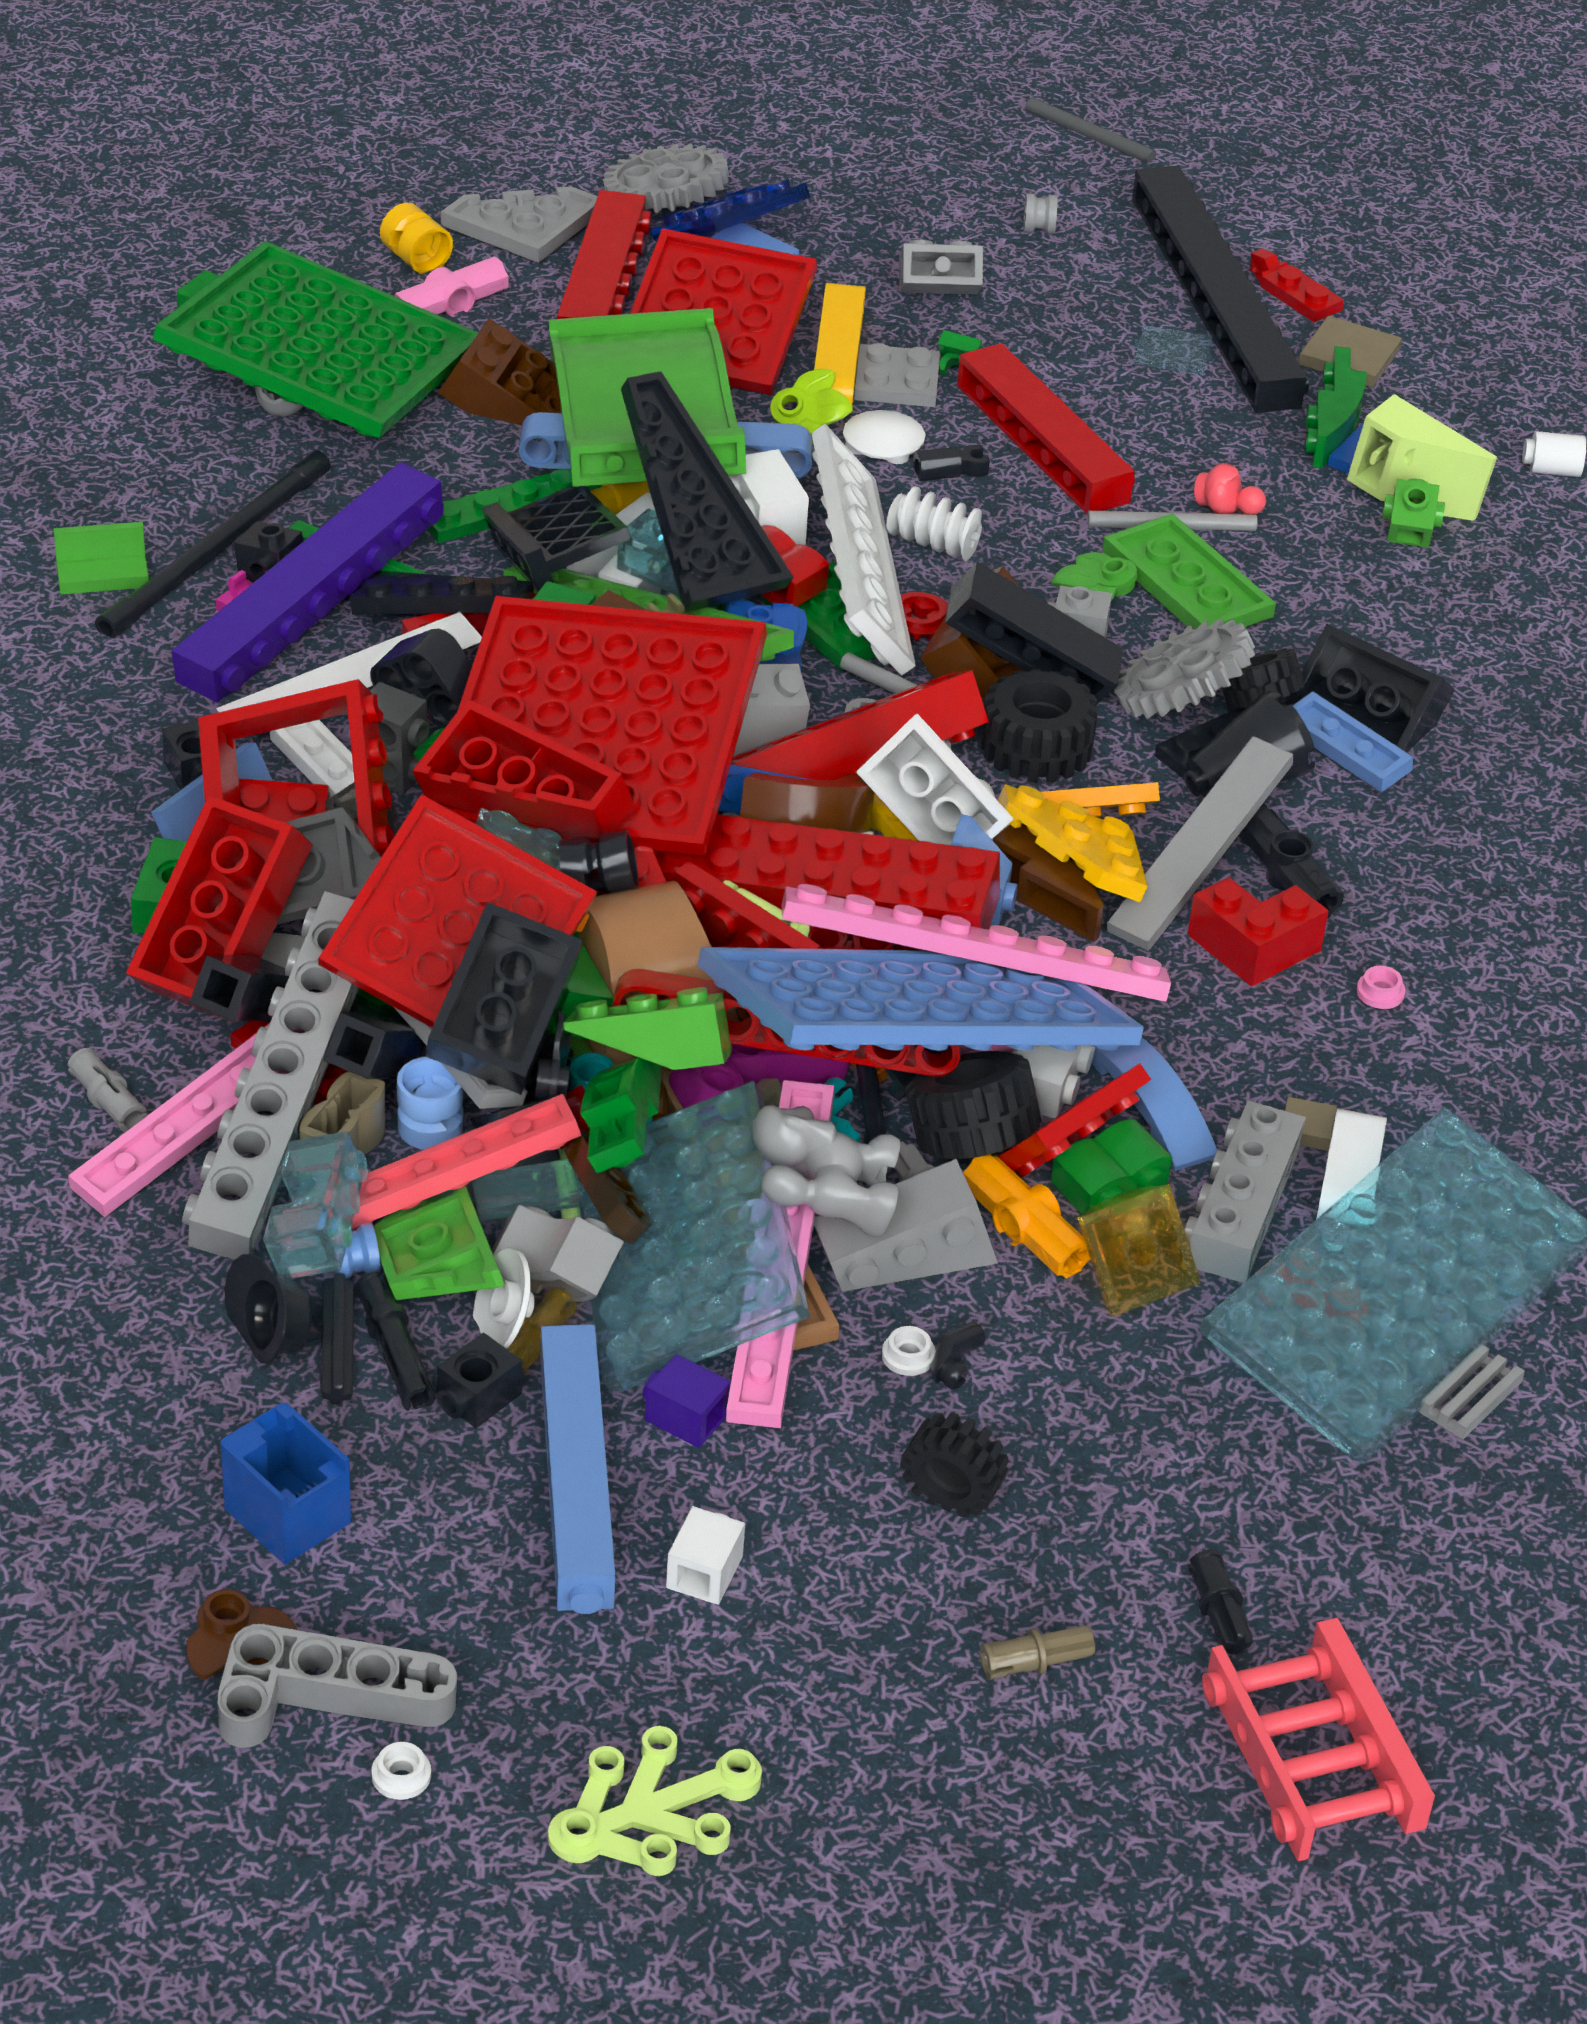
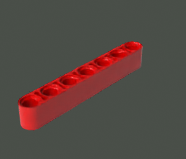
M632 969L625 972L618 979L615 987L613 1006L627 1005L624 995L630 991L656 994L658 1001L677 998V992L690 988H707L708 994L723 993L725 1011L732 1007H741L750 1014V1017L742 1022H734L727 1018L730 1042L735 1045L927 1076L947 1075L957 1067L960 1060V1045H950L941 1054H932L921 1045H904L902 1050H888L877 1045H860L857 1050H843L832 1045H814L812 1050L794 1049L784 1044V1039L775 1031L762 1025L760 1019L749 1009L738 1005L737 999L725 989L716 986L713 980L645 969Z

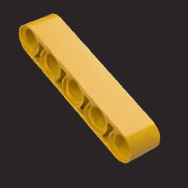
M826 283L814 370L828 369L834 371L835 382L832 389L842 393L852 404L866 286Z

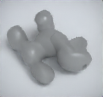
M769 1105L764 1106L757 1112L753 1123L752 1136L758 1151L772 1165V1167L765 1171L760 1184L762 1192L769 1200L784 1207L807 1204L816 1214L827 1218L848 1220L856 1224L861 1231L868 1235L882 1236L898 1200V1186L891 1182H886V1173L888 1167L895 1168L900 1151V1139L890 1134H880L868 1144L856 1142L846 1134L837 1132L831 1121L815 1120L810 1108L805 1106L787 1109ZM857 1180L865 1182L870 1187L865 1188L858 1185Z

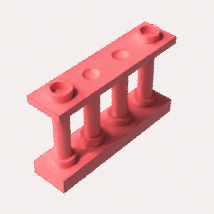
M1338 1618L1317 1622L1312 1647L1307 1650V1655L1245 1670H1235L1223 1645L1212 1647L1207 1673H1204L1202 1676L1205 1698L1211 1707L1219 1706L1272 1810L1271 1824L1277 1840L1282 1844L1288 1842L1297 1861L1309 1859L1315 1829L1385 1812L1388 1816H1396L1405 1834L1427 1828L1435 1795ZM1313 1677L1317 1682H1324L1330 1693V1698L1259 1716L1248 1693ZM1336 1721L1340 1726L1347 1725L1354 1738V1743L1282 1761L1270 1737ZM1360 1766L1365 1771H1372L1378 1783V1788L1306 1806L1294 1782Z

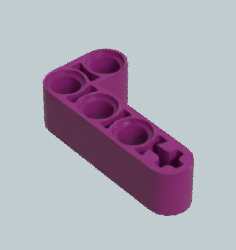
M731 1044L732 1053L724 1064L679 1070L671 1069L668 1081L691 1122L701 1129L719 1132L730 1127L739 1096L746 1095L763 1078H778L781 1087L783 1086V1080L824 1084L829 1078L838 1077L845 1081L851 1063Z

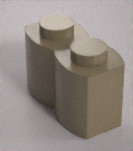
M348 1071L331 1085L327 1094V1100L315 1105L306 1113L300 1124L301 1176L332 1188L344 1183L353 1175L358 1167L359 1157L372 1151L381 1142L385 1134L384 1081L366 1079Z

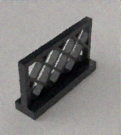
M572 485L509 513L497 502L481 509L497 549L527 581H533V588L537 592L540 591L547 581L554 583L551 573L632 539L628 527L585 486L573 487Z

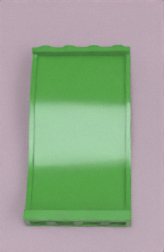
M713 308L548 320L551 361H554L563 430L573 487L647 481L621 393V387L629 377L659 371L663 373L726 473L728 475L746 474L745 433L743 427H739L737 423L723 349L714 323Z

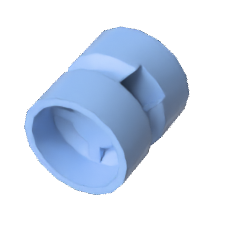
M421 1057L405 1064L398 1072L397 1077L398 1132L401 1138L410 1146L425 1150L462 1135L464 1125L463 1088L442 1063L428 1057Z

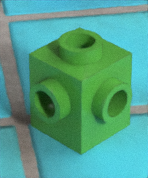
M1416 478L1409 480L1397 479L1394 495L1386 494L1382 519L1390 520L1387 542L1429 548L1433 528H1441L1445 502L1437 501L1440 485L1429 484L1425 480Z

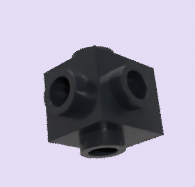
M257 521L234 541L238 572L241 570L245 571L246 579L254 583L303 542L302 531L285 528L277 523L268 524Z

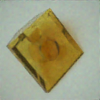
M1170 1184L1138 1188L1100 1202L1077 1217L1107 1312L1112 1317L1201 1283Z

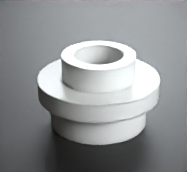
M903 1326L895 1329L884 1342L882 1359L891 1371L900 1375L916 1376L930 1369L936 1351L930 1336L924 1330L914 1326Z
M396 1742L386 1746L372 1765L373 1785L382 1795L388 1798L398 1800L413 1798L421 1794L431 1780V1765L428 1758L419 1747L412 1743ZM399 1770L408 1771L410 1774L395 1775L393 1773Z

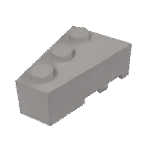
M957 1159L895 1184L898 1186L899 1191L898 1200L890 1223L882 1236L868 1235L861 1231L856 1224L842 1218H827L819 1215L814 1219L815 1229L842 1292L998 1264L977 1202Z

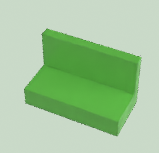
M143 522L54 528L60 595L137 589L149 581L145 558Z

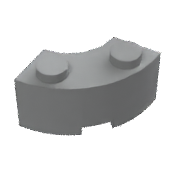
M518 1205L507 1219L492 1248V1253L495 1256L501 1250L511 1248L519 1250L524 1254L530 1271V1292L538 1294L543 1287L564 1291L562 1296L564 1301L582 1302L597 1296L624 1241L613 1236V1232L608 1226L593 1218H586L584 1220L578 1216L571 1219H557L539 1208H525Z

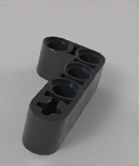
M437 628L414 635L397 643L371 668L370 679L373 686L378 682H382L409 694L416 693L418 697L427 700L428 713L437 727L442 729L449 724L458 711L473 665L457 640L447 631Z

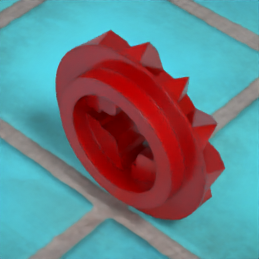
M924 592L900 594L909 635L914 637L915 642L920 637H926L931 641L947 615L949 603L936 595Z

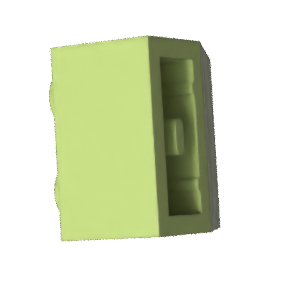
M1394 394L1366 416L1347 480L1380 501H1385L1386 494L1394 495L1397 479H1422L1429 484L1440 485L1437 501L1445 502L1443 516L1474 521L1478 516L1497 456Z

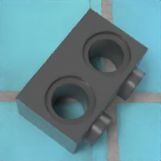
M378 682L370 692L377 694L378 708L383 712V721L378 722L379 736L385 744L388 756L387 765L382 766L383 778L389 789L405 794L417 782L412 770L419 761L413 752L428 738L430 724L427 721V700Z

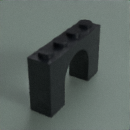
M206 955L189 1003L233 1022L263 1021L270 1023L273 1016H269L268 1011L273 993L277 986L285 988L289 976L285 975L284 967L255 955ZM317 989L308 990L314 993L323 992ZM355 998L350 1011L340 1013L323 1060L366 1079L397 1077L398 1072L405 1064L413 1059H417L423 1041L404 1018Z

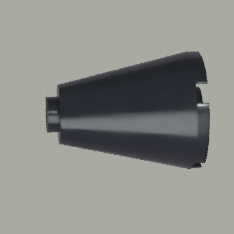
M1268 691L1256 698L1187 761V772L1184 773V780L1189 791L1196 797L1202 795L1205 798L1253 736L1293 754V765L1280 782L1309 773L1315 767V761L1308 763V753L1314 751V745L1304 721L1292 704L1283 707L1275 700L1282 695L1274 691Z

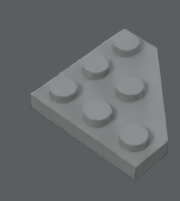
M572 186L556 188V194L535 196L533 189L502 192V199L480 200L479 194L463 195L441 211V225L539 263L588 225L598 196Z

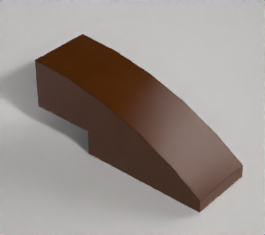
M1021 824L1020 828H1014L1008 825L993 838V842L1013 863L1010 883L1018 884L1017 901L1095 942L1100 936L1104 903L1093 885L1083 878L1084 874L1070 859L1068 862H1061L1036 844L1037 837L1026 826Z

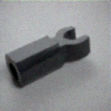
M969 445L963 450H957L956 447L921 450L914 453L913 469L919 481L960 477L961 474L979 477L989 473L990 460L989 458H983L984 448L982 445Z

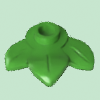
M1090 552L1077 556L1076 564L1061 568L1052 578L1051 583L1055 587H1060V585L1068 587L1081 586L1089 590L1112 593L1113 600L1115 596L1126 595L1134 589L1138 571L1136 565L1128 559L1112 558L1108 554Z

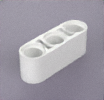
M1337 1108L1316 1218L1317 1222L1367 1231L1384 1139L1386 1117Z

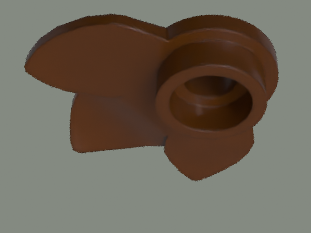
M231 1589L218 1590L210 1594L198 1610V1629L187 1640V1660L196 1676L201 1679H207L225 1669L231 1643L235 1635L244 1627L252 1624H265L297 1630L293 1621L279 1609L274 1607H254L238 1591ZM223 1618H229V1619H232V1620H221V1619H223ZM254 1658L247 1663L262 1665L269 1662V1660Z

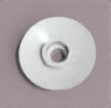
M511 1248L503 1249L494 1256L505 1285L499 1288L477 1290L473 1309V1318L478 1324L481 1334L484 1332L506 1349L516 1338L522 1324L530 1319L534 1309V1295L530 1292L528 1262L522 1252Z

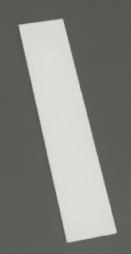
M458 612L216 709L218 712H223L359 679L366 688L373 686L370 679L371 668L401 640L431 629L439 628L450 633L457 640L462 650L480 643L482 636L461 612Z

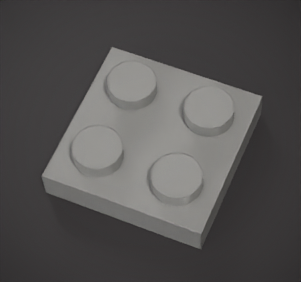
M882 343L860 344L854 400L935 407L940 351L929 350L924 347H889Z

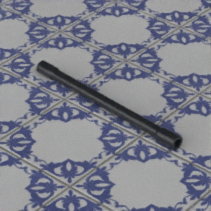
M314 450L289 469L285 476L128 597L120 599L98 616L95 620L98 632L113 639L139 620L141 614L233 544L257 521L261 522L299 491L307 489L330 470V462L327 456L321 451Z

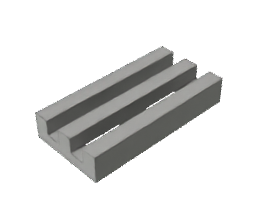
M1480 1344L1421 1400L1419 1412L1461 1439H1464L1522 1382L1525 1370L1517 1365L1512 1370L1506 1368L1507 1359L1499 1354L1494 1359L1488 1357L1489 1348ZM1480 1366L1484 1368L1441 1410L1437 1409ZM1495 1376L1501 1378L1458 1422L1453 1419Z

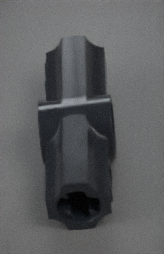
M1263 803L1239 835L1267 867L1266 879L1270 885L1282 891L1297 885L1329 910L1327 918H1330L1331 914L1338 907L1342 906L1344 893L1313 858V842L1311 838L1299 831L1290 830L1273 809H1268Z

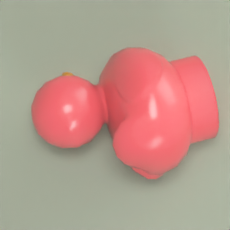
M1217 464L1210 472H1201L1196 478L1194 494L1197 504L1199 506H1209L1214 513L1234 514L1240 509L1243 514H1258L1266 505L1265 494L1260 488L1248 486L1242 489L1239 471L1231 464Z

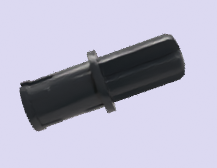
M1204 1550L1191 1557V1564H1188L1187 1567L1201 1596L1198 1605L1203 1616H1209L1220 1645H1223L1226 1652L1232 1655L1238 1654L1242 1649L1249 1648L1253 1639L1240 1607L1243 1601L1242 1594L1237 1587L1232 1585L1226 1572L1223 1558L1218 1551Z

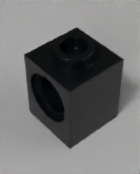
M198 720L162 728L164 763L180 790L203 774Z
M484 1332L437 1366V1400L441 1408L448 1416L454 1419L461 1417L474 1428L479 1427L522 1394V1359Z

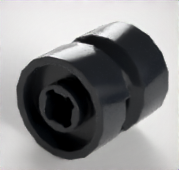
M629 830L601 833L597 842H592L587 836L559 841L560 871L597 891L596 896H599L601 890H606L609 894L639 888L636 855Z

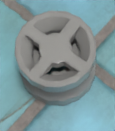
M1026 193L1023 217L1024 232L1031 233L1035 229H1043L1047 234H1055L1058 206L1057 195L1049 194L1046 198H1037L1034 193Z

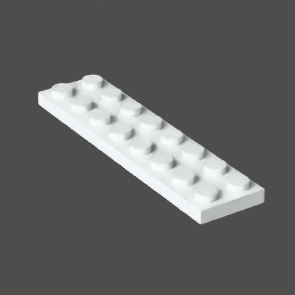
M824 424L812 432L815 448L812 456L819 468V473L816 477L823 489L824 495L821 497V501L828 514L825 523L832 535L833 541L830 543V548L837 560V565L834 569L841 581L842 589L839 590V594L847 611L844 615V620L857 637L865 636L871 643L873 653L883 665L890 663L902 676L914 668L916 664L876 479L831 429Z

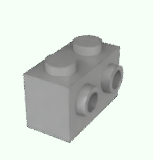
M913 240L909 244H903L899 254V292L978 295L983 285V246L972 245L968 241L949 242L948 245L933 244L929 240Z

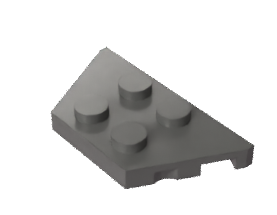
M341 807L285 822L293 825L313 846L276 925L305 918L310 907L318 908L324 891L355 900L380 861L381 856L352 816Z

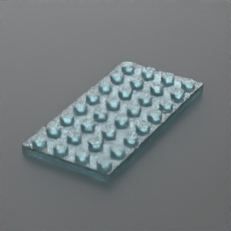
M1444 1107L1203 1319L1198 1331L1345 1454L1365 1465L1420 1412L1424 1405L1423 1401L1482 1345L1488 1348L1587 1254V1219Z

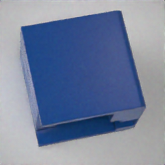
M288 1403L278 1404L221 1440L225 1510L284 1565L351 1523L349 1458Z

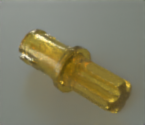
M552 1288L547 1292L545 1298L534 1310L531 1317H525L516 1338L507 1348L522 1359V1376L540 1355L541 1326L564 1325L577 1310L575 1302H570L566 1308H563L572 1297L561 1289Z

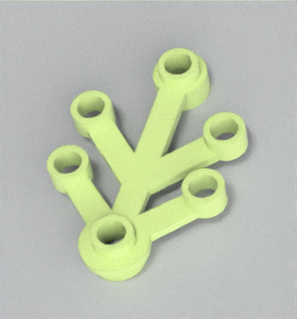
M664 1726L651 1727L643 1734L642 1760L623 1804L601 1812L610 1787L617 1785L623 1778L624 1756L614 1747H598L589 1756V1780L577 1807L558 1813L550 1822L548 1828L550 1848L557 1856L571 1863L588 1862L600 1854L641 1866L645 1872L653 1876H663L674 1869L677 1846L673 1839L695 1845L704 1854H720L729 1846L731 1830L729 1821L723 1815L707 1813L695 1820L671 1812L717 1794L733 1801H744L752 1798L757 1794L761 1786V1765L749 1751L733 1749L719 1758L715 1769L655 1791L665 1767L676 1758L677 1736L670 1728ZM659 1743L666 1745L667 1748L658 1750L651 1746ZM601 1764H611L614 1768L604 1770L598 1766ZM731 1768H743V1769H746L747 1771L741 1772V1773H737V1772H734V1771H732V1770H730V1769H731ZM634 1827L654 1834L640 1842L617 1833ZM583 1829L587 1832L584 1834L577 1835L571 1833L569 1830ZM712 1830L719 1832L721 1835L718 1837H708L703 1833ZM659 1851L667 1854V1856L664 1858H654L649 1854Z

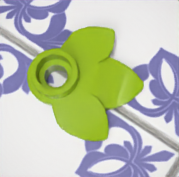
M816 369L802 374L792 388H785L779 391L771 401L770 410L776 423L801 425L808 429L812 435V432L822 425L832 424L849 415L853 411V407L842 393L832 389L835 382V372L828 369ZM795 402L798 404L793 410L784 409V406L788 403Z

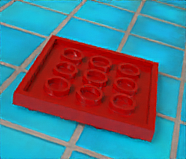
M662 228L630 314L713 308L714 323L723 349L729 386L773 395L817 270V262L815 258Z
M421 794L318 958V965L433 1028L487 902L573 936L595 900L597 891Z

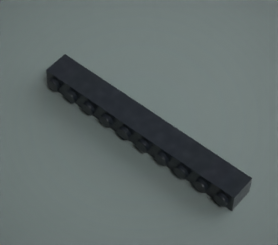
M1180 166L1136 169L1132 201L1255 413L1302 409L1303 397L1309 390L1308 374L1305 370L1301 369L1295 359L1293 349L1288 347L1282 337L1280 327L1274 324L1267 306L1260 301L1254 284L1248 281L1241 263L1237 262L1233 256L1228 241H1224L1218 231L1216 221L1212 220L1207 213L1204 201L1200 200L1195 193L1191 180L1186 178Z

